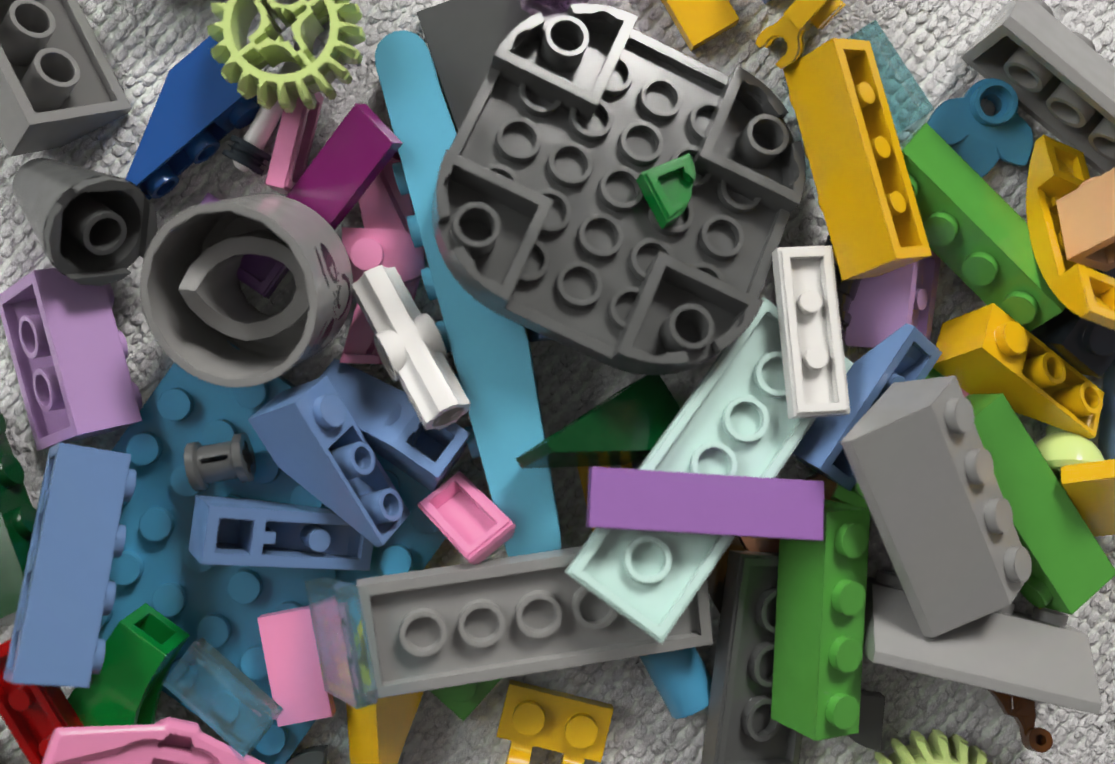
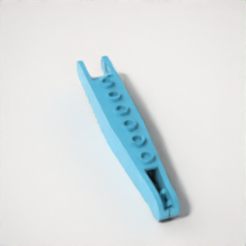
M406 30L394 31L386 35L379 42L375 52V66L393 133L403 143L398 149L401 161L393 163L392 168L401 196L410 194L415 212L414 215L407 216L410 235L415 248L424 246L429 265L428 268L421 269L425 290L430 301L438 299L443 320L437 321L435 324L443 339L446 353L452 352L457 369V373L454 374L470 401V411L468 413L472 425L464 427L470 433V437L467 440L468 448L472 459L481 457L493 503L516 526L513 536L504 543L508 556L560 550L561 526L551 468H521L516 460L517 457L546 439L530 342L524 326L486 308L465 291L453 277L440 254L432 223L433 194L442 159L446 150L450 149L457 133L440 87L434 62L425 41L417 34Z

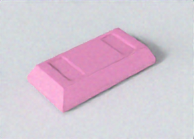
M460 471L417 504L419 509L470 564L481 563L509 540L516 528L515 524Z

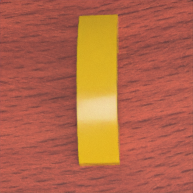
M1043 134L1035 141L1026 188L1027 226L1035 260L1049 288L1069 310L1081 318L1115 330V278L1100 273L1094 268L1067 260L1056 200L1078 189L1082 182L1090 179L1084 154Z

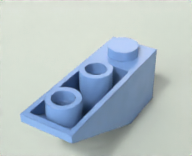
M334 358L320 377L328 376L371 449L430 491L436 490L464 453L470 433L456 423L440 430L430 429L426 431L422 422L419 421L413 405L409 402L406 392L346 363H339L340 360Z
M327 375L280 392L248 419L277 466L376 547L383 546L411 514Z

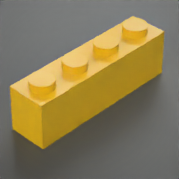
M832 38L784 68L783 71L789 89V99L795 110L804 142V153L809 160L818 192V203L825 217L833 246V256L839 267L842 281L878 277L930 257L932 254L871 43L869 40Z

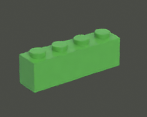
M927 123L922 125L900 147L930 249L986 305L996 304L1029 332L1063 312L1066 306L1049 288L1035 260L1027 223Z
M969 394L966 398L973 407L974 424L983 447L992 456L994 475L1003 498L1007 499L1011 505L1013 524L1022 547L1028 550L1031 557V575L1021 587L1020 592L1026 600L1038 608H1047L1072 615L1115 576V569L1004 394Z
M824 499L823 541L780 539L771 719L814 741L859 733L870 510Z

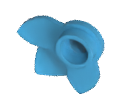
M987 78L978 81L967 90L964 97L949 99L941 103L927 121V124L981 178L990 172L999 158L1011 165L1022 167L1027 164L1032 152L1033 133L1028 123L1017 113V93L1010 84L1000 79ZM982 99H988L994 104L995 112L993 116L986 115L981 108Z

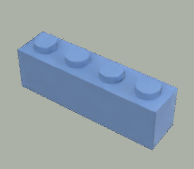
M61 442L49 448L3 677L4 680L15 684L89 688L91 675H98L100 673L106 647L105 640L98 639L102 615H110L116 595L115 581H109L112 559L120 558L126 540V525L119 524L123 502H130L136 484V470L129 469L132 454Z

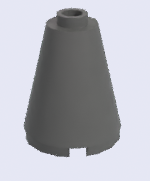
M36 158L26 162L18 169L14 176V195L49 261L60 273L80 285L103 286L122 280L131 273L127 268L139 256L144 259L151 241L157 234L156 209L152 202L146 198L144 193L135 184L124 178L48 158Z

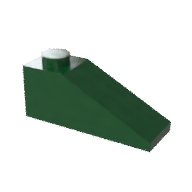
M645 375L517 457L516 460L521 468L626 465L643 456L647 457L679 412L680 407L660 375Z

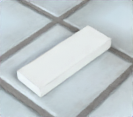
M832 245L778 247L772 252L788 419L834 417L850 414Z

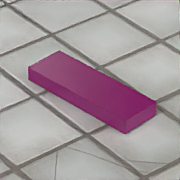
M355 103L286 197L307 205L321 215L336 230L403 143L366 104Z

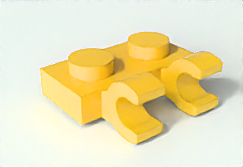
M795 0L774 25L765 28L759 34L755 44L759 48H769L779 37L785 39L787 43L786 54L778 60L776 65L780 69L786 68L802 57L805 32L813 25L817 29L823 30L842 11L846 4L842 0Z
M510 679L496 737L511 740L505 764H529L533 746L563 753L560 764H584L585 759L601 763L613 715V705Z

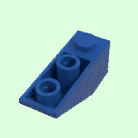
M210 36L169 70L126 176V180L135 184L149 200L161 198L171 192L179 182L178 176L193 163L200 164L211 158L220 147L219 141L234 128L242 129L251 124L260 109L257 95L251 99H245L237 92L238 83L230 84L223 78L221 69L225 64L218 63L212 57L210 50L219 42L213 40Z

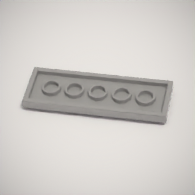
M582 546L485 560L479 564L465 563L357 579L356 587L372 699L712 645L713 636L707 579L662 644L647 635L564 573Z

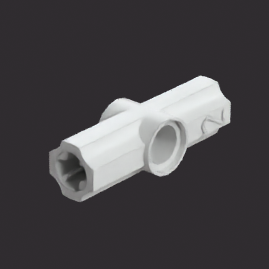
M380 265L365 271L352 284V292L374 333V343L388 375L393 381H400L409 402L413 405L419 421L422 422L426 431L430 429L440 430L457 422L462 415L470 411V401L446 360L445 345L433 319L428 313H420L412 299L411 293L395 267L388 268Z

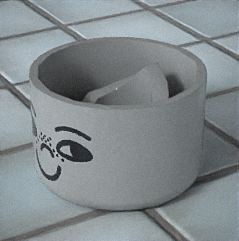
M254 194L197 205L182 211L170 219L157 232L146 251L140 276V296L143 312L154 338L163 351L178 366L191 375L215 385L236 388L250 387L263 384L282 375L317 354L336 337L350 311L353 297V274L345 246L333 227L321 215L307 205L284 196ZM245 254L269 256L284 263L294 274L297 288L293 300L281 313L267 315L261 313L248 302L241 290L240 280L237 275L241 259ZM230 343L238 347L240 350L234 348Z

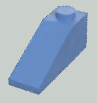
M908 323L903 325L855 361L847 372L850 414L845 416L817 417L791 455L807 467L851 491L857 480L840 441L893 383L925 379L942 352L915 326Z
M196 495L188 551L201 564L370 571L373 544L331 509L246 498Z

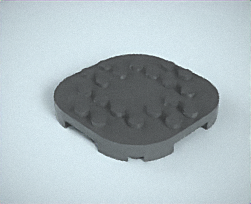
M579 3L570 4L567 12L552 14L543 17L542 13L539 12L516 26L499 45L477 95L450 149L446 150L442 159L432 203V223L440 254L457 282L486 308L608 366L634 374L668 375L690 370L704 364L740 337L758 314L764 301L759 299L772 264V252L779 246L791 212L801 203L806 180L805 155L802 141L794 142L791 132L783 119L788 111L778 97L751 73L736 66L732 74L727 76L633 29L638 16L627 11L605 5ZM690 153L696 171L691 199L679 218L668 227L661 229L636 180L641 172Z

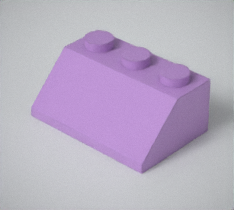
M56 268L33 270L0 294V315L37 451L49 449L59 442L68 444L116 431L142 421L140 414L142 397L138 386L131 381L126 362L128 345L124 334L117 329L112 310L114 293L111 284L103 286L80 285L60 273Z

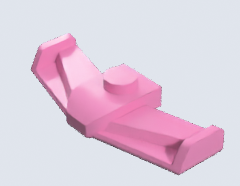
M397 151L358 200L364 228L342 227V243L349 256L353 283L365 271L380 265L388 268L395 267L414 300L420 278L422 277L421 269L425 268L426 254L424 246L415 248L410 235L407 216L414 215L415 212L410 194L401 196L395 180L392 164L401 161ZM358 303L356 304L339 363L383 364L374 343V333Z
M166 717L154 724L56 728L51 735L41 764L266 763L203 733L196 722Z

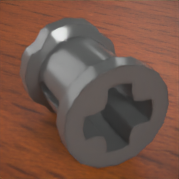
M245 432L234 434L231 441L205 446L197 441L187 443L185 446V471L192 489L196 492L207 490L210 483L236 478H239L242 483L254 481L256 472L255 456L249 437Z

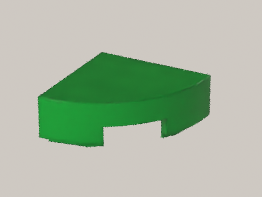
M690 153L641 172L636 180L661 229L674 223L684 212L691 199L696 171Z

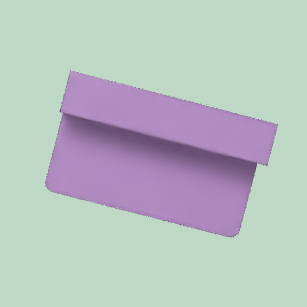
M932 250V256L878 277L861 279L855 299L851 302L848 310L852 318L849 326L846 327L845 344L847 346L873 349L906 323L915 326L929 340L931 339L941 259Z

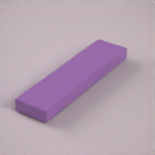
M607 467L589 468L587 528L823 541L824 481Z

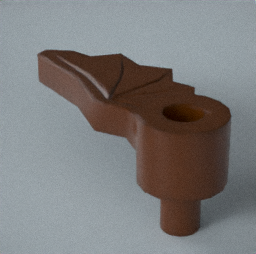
M988 690L997 700L1003 713L1014 717L1019 725L1022 744L1026 749L1040 753L1050 750L1053 739L1049 731L1044 728L1034 727L1036 710L1033 700Z

